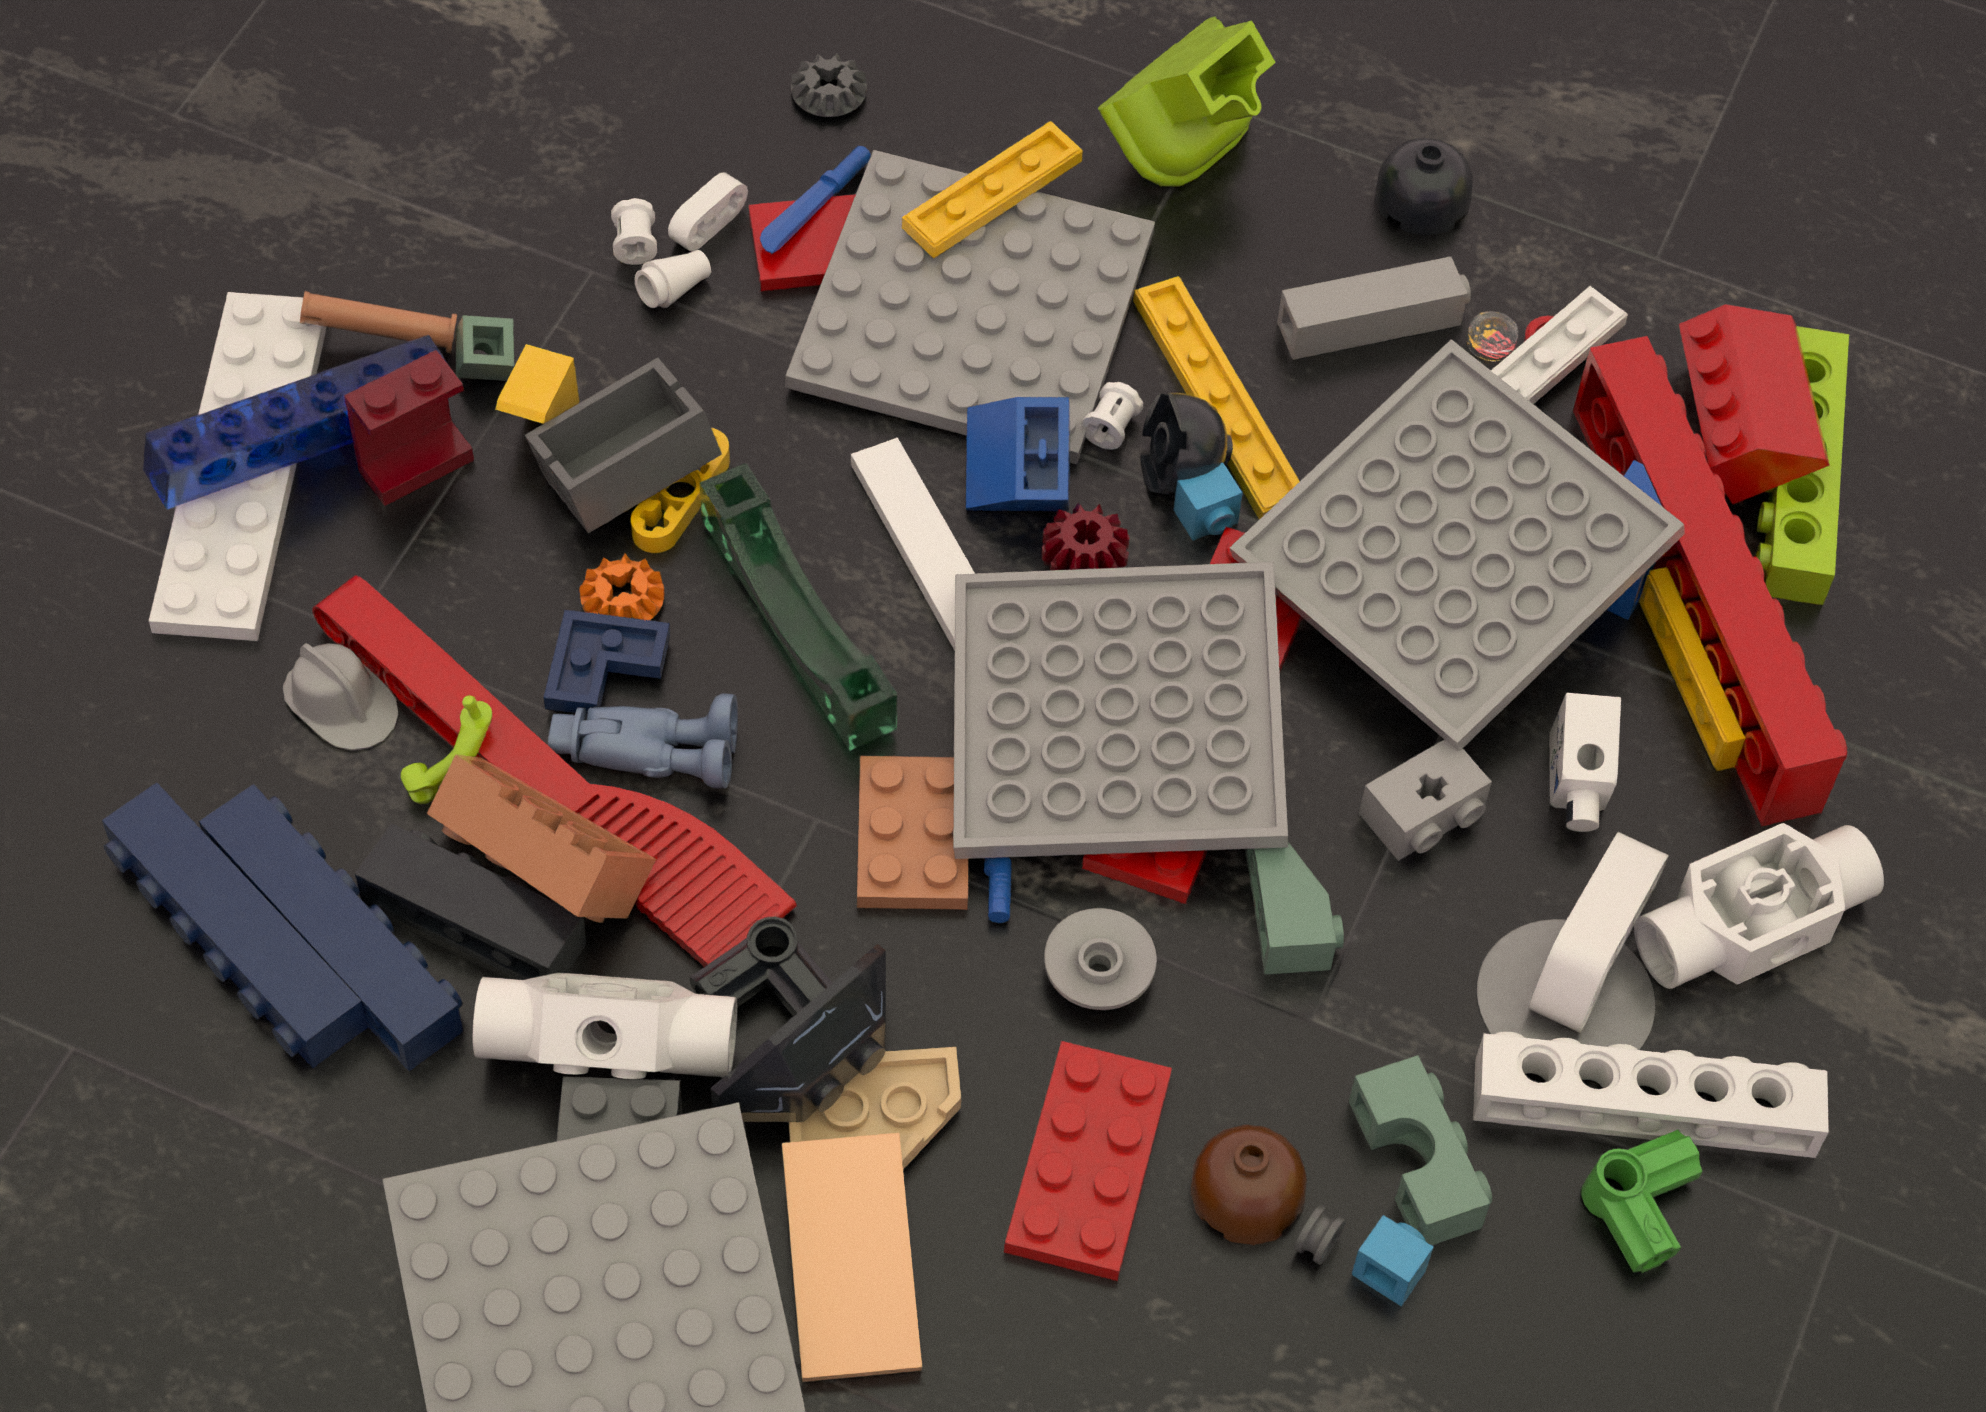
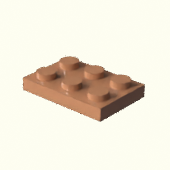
M860 756L857 908L968 910V859H955L953 849L954 757Z

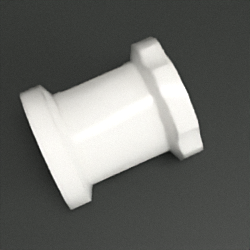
M637 198L622 200L614 205L611 210V218L614 226L617 228V237L613 242L614 256L617 260L630 265H640L652 260L657 254V241L651 235V226L655 222V212L652 209V205L645 200Z
M1108 382L1100 391V402L1096 409L1083 418L1081 426L1087 428L1086 438L1101 448L1112 450L1118 448L1124 441V429L1131 418H1136L1141 413L1143 401L1136 390L1129 385L1121 382ZM1119 398L1122 399V403L1120 404V406L1116 404V401ZM1104 426L1108 427L1107 432L1102 431Z

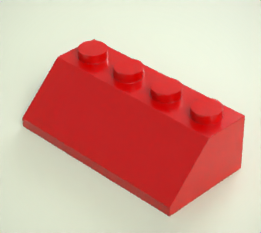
M1725 304L1679 324L1707 462L1712 473L1718 474L1721 478L1724 491L1732 504L1830 466L1796 323L1791 315Z

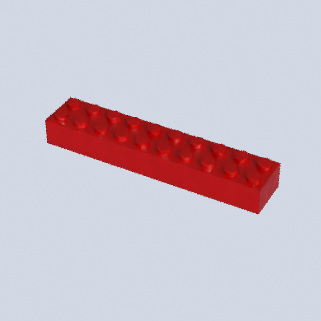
M1648 336L1590 347L1573 412L1590 450L1623 476L1633 460L1643 464L1662 507L1684 524L1685 534L1657 560L1655 569L1668 568L1746 738L1735 768L1761 826L1822 813L1830 792L1834 788L1843 762L1846 760V741L1841 731L1833 728L1826 713V702L1823 692L1818 685H1813L1805 669L1803 650L1798 642L1792 641L1785 627L1782 606L1777 599H1772L1765 585L1762 564L1756 556L1752 557L1746 545L1742 522L1737 515H1732L1726 503L1722 480L1718 474L1712 473L1707 463L1703 440L1699 434L1693 433L1688 423L1684 400L1680 394L1674 393L1668 381L1666 363L1660 354L1656 355Z

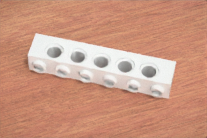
M1515 1032L1483 1033L1475 1059L1473 1120L1653 1140L1679 1130L1683 1135L1690 1136L1695 1145L1816 1158L1829 1133L1827 1071L1809 1069L1800 1063H1783L1780 1065L1752 1063L1749 1059L1738 1056L1715 1059L1696 1057L1692 1053L1683 1050L1660 1053L1641 1051L1627 1044H1614L1605 1047L1581 1044L1579 1041L1571 1038H1556L1550 1041L1524 1038L1521 1034ZM1525 1074H1537L1544 1078L1546 1082H1533ZM1582 1080L1596 1081L1603 1089L1590 1088ZM1639 1086L1652 1087L1660 1095L1647 1094ZM1696 1092L1708 1093L1712 1095L1717 1100V1102L1706 1101L1702 1099ZM1754 1098L1764 1099L1770 1102L1774 1108L1763 1107Z

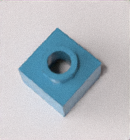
M1221 463L1207 474L1192 479L1177 480L1174 512L1192 541L1209 534L1218 535L1224 532L1225 527L1231 528L1233 525L1238 524L1242 491L1224 463Z
M1383 1215L1358 1250L1352 1275L1402 1306L1426 1272L1433 1246L1428 1244L1423 1235L1414 1227L1406 1223H1395Z

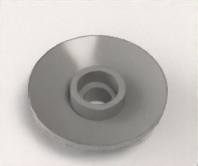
M1104 908L1082 910L1063 919L1049 935L1044 953L1045 970L1053 987L1070 1002L1095 1010L1120 1008L1138 999L1151 984L1157 963L1156 949L1146 929L1132 917L1119 911ZM1094 964H1103L1109 970L1097 972L1090 969V967Z

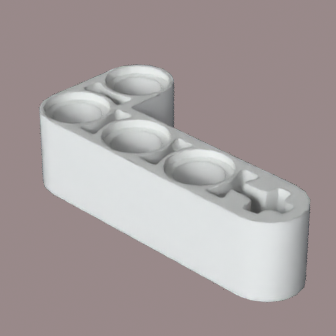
M1617 832L1563 925L1547 958L1528 1009L1578 1033L1582 1031L1596 1003L1608 972L1632 931L1636 919L1642 913L1657 885L1668 860V854Z

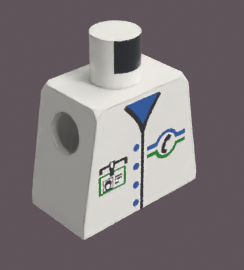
M1566 693L1550 731V805L1555 808H1566V827L1570 830L1588 832L1598 829L1599 811L1605 810L1616 787L1621 697Z

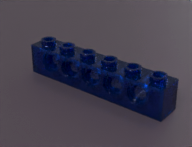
M427 335L150 431L145 435L143 471L165 508L170 509L351 444L353 439L344 395L430 352L437 350L441 356L442 354L431 337Z

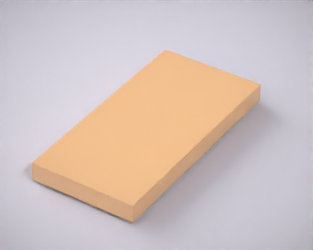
M890 1133L782 1143L802 1382L921 1371L922 1360L900 1134Z

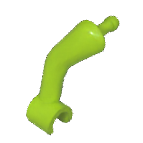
M470 695L465 696L462 701L464 708L460 714V731L453 750L443 760L429 769L426 764L420 762L413 763L402 769V783L414 802L427 804L434 800L439 789L438 787L441 785L455 754L476 757L492 720V710L487 703L476 701Z

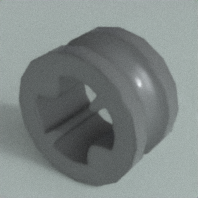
M1319 1205L1303 1227L1294 1250L1301 1254L1304 1251L1311 1252L1314 1256L1313 1261L1321 1265L1337 1243L1345 1227L1346 1219L1341 1216L1335 1219L1328 1217L1327 1208Z

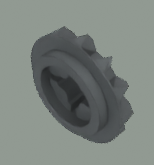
M817 53L812 63L801 61L798 72L793 73L791 77V94L794 101L803 110L817 116L836 117L847 114L860 106L867 93L865 72L858 70L855 60L843 62L838 53L832 59H824ZM823 79L826 82H830L836 79L837 86L830 83L820 86V80Z

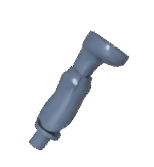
M722 693L717 695L710 706L708 715L697 719H680L676 712L666 708L654 709L628 706L589 708L588 712H586L585 708H577L575 715L553 714L548 736V746L557 754H571V760L575 763L584 762L603 768L639 773L653 778L666 777L673 774L674 771L701 778L711 788L726 789L732 773L731 753H735L737 742V698L735 694ZM680 743V744L693 745V746H698V747H703V748H702V749H677V748H674V746H677V745Z

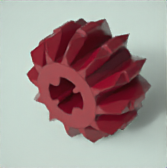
M1078 502L1073 509V514L1059 509L1054 517V523H1047L1043 531L1042 560L1045 566L1051 567L1050 571L1125 568L1128 564L1129 556L1127 551L1130 541L1128 529L1120 527L1121 522L1118 514L1103 516L1100 504L1093 511H1085Z

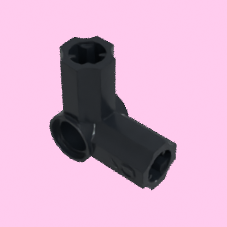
M776 916L765 917L756 921L750 927L746 939L690 977V985L696 994L736 997L737 1007L768 986L793 1017L832 984V981L797 941V933L793 925L787 920ZM768 946H777L785 950L783 954L777 957H768L760 953L762 949Z

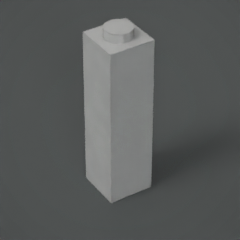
M1446 257L1282 290L1277 323L1290 355L1294 360L1460 326L1465 305L1469 304L1471 300V291L1466 276L1463 274L1459 275L1452 257Z

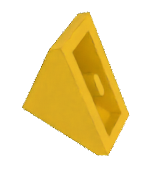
M526 344L497 400L495 410L544 424L579 404L574 358Z

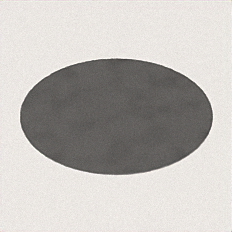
M1541 920L1523 925L1502 937L1488 952L1478 976L1477 999L1483 1021L1491 1034L1515 1032L1521 1034L1524 1038L1550 1041L1556 1038H1571L1579 1041L1581 1044L1605 1047L1614 1044H1627L1640 1050L1649 1036L1655 1016V997L1652 983L1642 963L1625 944L1608 972L1592 1012L1580 1033L1528 1009L1547 958L1566 920Z

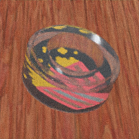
M1494 311L1480 313L1470 322L1467 345L1471 352L1481 359L1488 361L1503 360L1515 350L1519 335L1518 327L1509 316Z

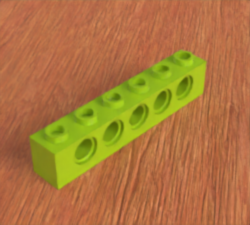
M1796 326L1830 466L1765 491L1768 493V502H1762L1757 524V532L1765 533V543H1759L1756 557L1762 564L1764 582L1771 597L1823 605L1835 577L1849 334Z

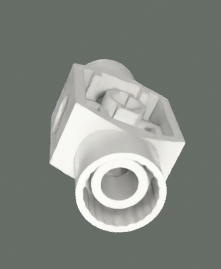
M1781 823L1691 863L1677 900L1636 919L1634 936L1639 954L1653 978L1668 989L1677 987L1712 970L1738 985L1830 943L1845 910L1874 898L1882 892L1884 886L1882 866L1870 841L1861 831L1853 826L1844 825L1812 840L1790 826Z
M555 973L526 980L482 977L477 991L474 1010L473 1052L476 1058L554 1064L553 1070L562 1074L588 1073L589 1067L612 1069V1076L623 1079L645 1078L646 1071L724 1077L732 1071L737 1027V998L695 994L672 981L571 973ZM601 1020L613 1026L616 1034L604 1032L598 1026L597 1021Z

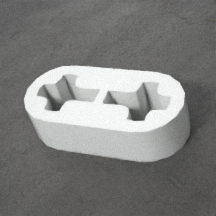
M725 172L719 173L675 212L668 227L669 238L691 252L698 250L741 211L747 199V186Z

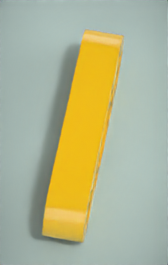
M711 428L722 455L703 465L700 471L697 469L674 482L691 484L695 488L691 495L682 498L674 497L667 492L668 487L636 506L631 515L632 538L636 546L641 550L649 553L665 552L672 548L729 467V441L724 433ZM662 509L666 511L663 516L664 528L656 526L652 531L646 530V525L654 527L662 517Z

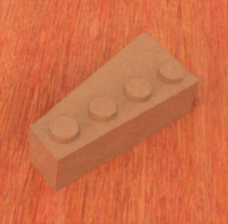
M455 754L427 812L429 816L444 825L442 832L458 842L475 846L486 854L485 857L489 861L510 870L577 917H586L599 923H603L605 918H628L656 861L655 858L480 757Z

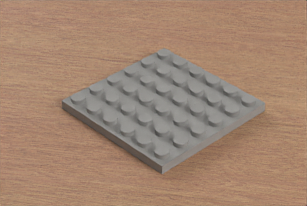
M873 150L785 375V388L967 435V407L1014 397H1069L1070 463L1077 464L1086 439L1087 430L1086 427L1081 426V422L1088 413L1094 412L1096 409L1100 391L1103 388L1154 234L1155 221L1036 191L939 256L932 258L902 229V217L968 174Z
M1451 339L1230 547L1232 557L1239 563L1274 562L1275 594L1443 739H1446L1460 751L1685 534L1684 524Z
M1274 562L955 574L953 827L955 859L1288 847Z
M739 1103L383 1179L427 1412H806Z

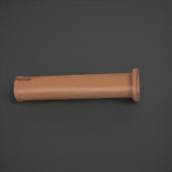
M308 291L304 292L300 314V324L308 323L446 348V353L451 354L457 320V314L452 313L451 318L312 294Z

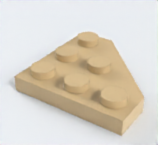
M956 1047L885 1051L882 1060L871 1072L866 1075L858 1073L844 1086L841 1096L829 1109L823 1112L817 1109L804 1122H789L790 1142L899 1133L904 1169L961 1108Z

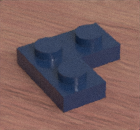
M564 610L543 697L545 709L576 713L577 708H585L586 712H588L589 708L600 707L608 672L661 679L670 640V623Z

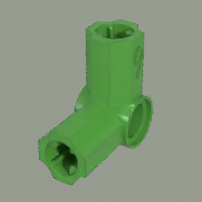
M1679 1130L1629 1150L1618 1148L1607 1151L1600 1157L1582 1185L1581 1196L1584 1205L1592 1214L1604 1219L1633 1272L1641 1271L1643 1273L1658 1267L1669 1258L1675 1256L1681 1249L1679 1242L1653 1199L1655 1196L1697 1180L1703 1172L1700 1166V1153L1691 1137L1683 1135ZM1605 1177L1619 1182L1624 1191L1615 1190L1610 1187Z

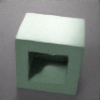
M463 315L455 330L456 376L458 378L507 381L514 367L513 319ZM481 350L487 355L473 354V351Z

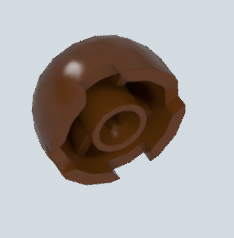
M1247 1124L1221 1131L1208 1140L1203 1147L1193 1168L1191 1197L1197 1215L1201 1219L1204 1218L1212 1228L1224 1233V1238L1230 1242L1250 1245L1270 1242L1281 1237L1282 1231L1294 1223L1298 1215L1302 1214L1307 1186L1306 1171L1300 1153L1286 1137L1263 1126Z

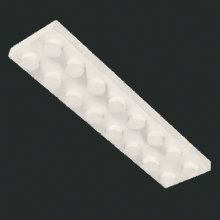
M227 293L149 617L152 633L258 641L327 328L308 323L300 324L302 297Z

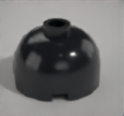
M1425 137L1411 139L1392 150L1382 163L1377 178L1375 202L1380 214L1386 220L1389 214L1393 219L1401 222L1400 229L1403 231L1427 236L1445 233L1454 228L1455 221L1462 218V216L1465 218L1469 212L1473 175L1465 157L1453 145L1440 139Z
M1168 392V394L1161 393L1156 396L1149 407L1142 436L1151 437L1150 454L1141 453L1143 480L1149 491L1175 496L1177 480L1192 479L1209 473L1221 463H1224V465L1228 464L1233 450L1232 438L1227 434L1225 423L1213 405L1204 399L1184 393Z

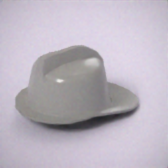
M305 643L301 646L300 657L297 659L294 668L287 674L283 685L284 700L290 709L317 735L336 748L350 751L370 749L385 741L395 729L399 715L396 698L389 688L360 661L352 650L342 645L328 643L312 647Z

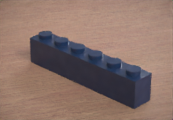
M157 782L102 820L109 840L104 845V850L113 864L121 872H125L130 868L139 878L136 883L146 900L154 908H158L162 904L173 915L170 917V921L179 936L189 945L195 941L198 942L206 951L203 956L213 973L223 982L231 978L241 989L238 991V996L246 1009L256 1019L265 1015L275 1026L272 1032L276 1040L291 1057L299 1053L314 1068L368 1028L362 1001Z
M253 784L199 821L201 830L362 1001L367 1026L408 1071H411L463 1032L459 1008L463 1006V1002L454 987L447 980L441 979L437 982L427 971L428 964L417 947L410 941L402 944L392 934L394 929L386 914L375 904L369 908L358 897L360 895L359 889L350 875L342 868L334 871L325 861L326 855L321 845L309 832L301 835L291 825L293 819L287 808L277 797L273 796L268 800Z

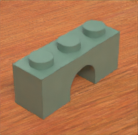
M1418 1055L1356 1075L1349 1104L1371 1150L1390 1144H1404L1418 1151L1426 1162L1424 1167L1402 1174L1395 1201L1406 1224L1417 1229L1430 1245L1481 1229L1489 1206L1492 1203L1491 1188L1485 1175L1481 1171L1475 1172L1467 1156L1468 1144L1464 1131L1458 1122L1450 1121L1443 1107L1444 1095L1434 1073L1427 1074Z

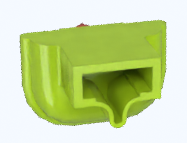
M1214 16L1205 20L1182 40L1165 51L1127 82L1118 92L1100 105L1098 110L1126 158L1143 178L1159 186L1180 187L1202 175L1233 149L1245 135L1252 117L1258 115L1262 108L1256 93V81L1261 74L1276 62L1252 21L1224 27L1222 22Z

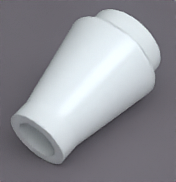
M700 250L647 261L643 264L642 269L635 274V286L640 298L647 306L651 308L657 306L667 308L701 280L708 278L711 274V266L705 254Z

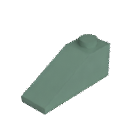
M1289 842L1288 847L1245 849L1264 974L1331 970L1335 949L1343 948L1344 932L1341 916L1332 915L1327 891Z

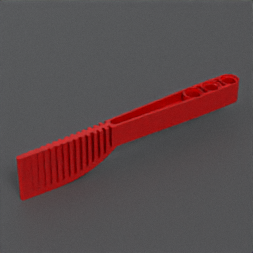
M353 576L312 608L318 625L332 641L352 650L360 661L389 688L393 695L453 748L460 731V714L464 708L462 704L464 697L470 695L476 701L487 703L492 710V720L476 757L485 759L655 858L656 861L635 905L640 912L645 913L648 919L653 923L655 922L663 932L665 931L671 939L690 953L703 967L746 939L750 927L756 921L765 917L775 916L783 919L797 906L792 897L716 830L693 815L667 802L642 793L613 786L589 784L439 645L361 577Z

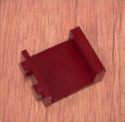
M437 350L344 395L359 472L384 506L474 461L473 449L451 421L448 398L464 391L463 384Z

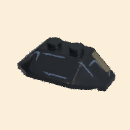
M879 944L875 945L740 1062L727 1076L725 1075L711 1087L712 1108L739 1103L743 1122H804L817 1109L820 1112L829 1109L841 1096L844 1086L858 1073L866 1075L880 1063L885 1054L886 950Z

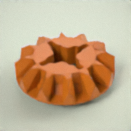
M626 554L620 560L611 562L603 557L599 567L587 569L585 580L580 585V600L584 611L603 615L651 620L661 609L665 596L660 571L651 569L646 558L637 562L630 560ZM631 581L632 594L622 592L618 597L615 596L613 598L612 585L622 587L626 582L630 583Z

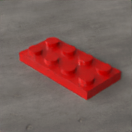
M1061 1041L1005 1240L1004 1253L1118 1281L1167 1094L1172 1068Z

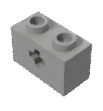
M1444 739L1365 785L1359 815L1399 861L1414 851H1417V853L1428 851L1439 842L1443 834L1459 825L1461 828H1465L1475 823L1486 810L1485 804L1492 781L1463 748L1458 751Z

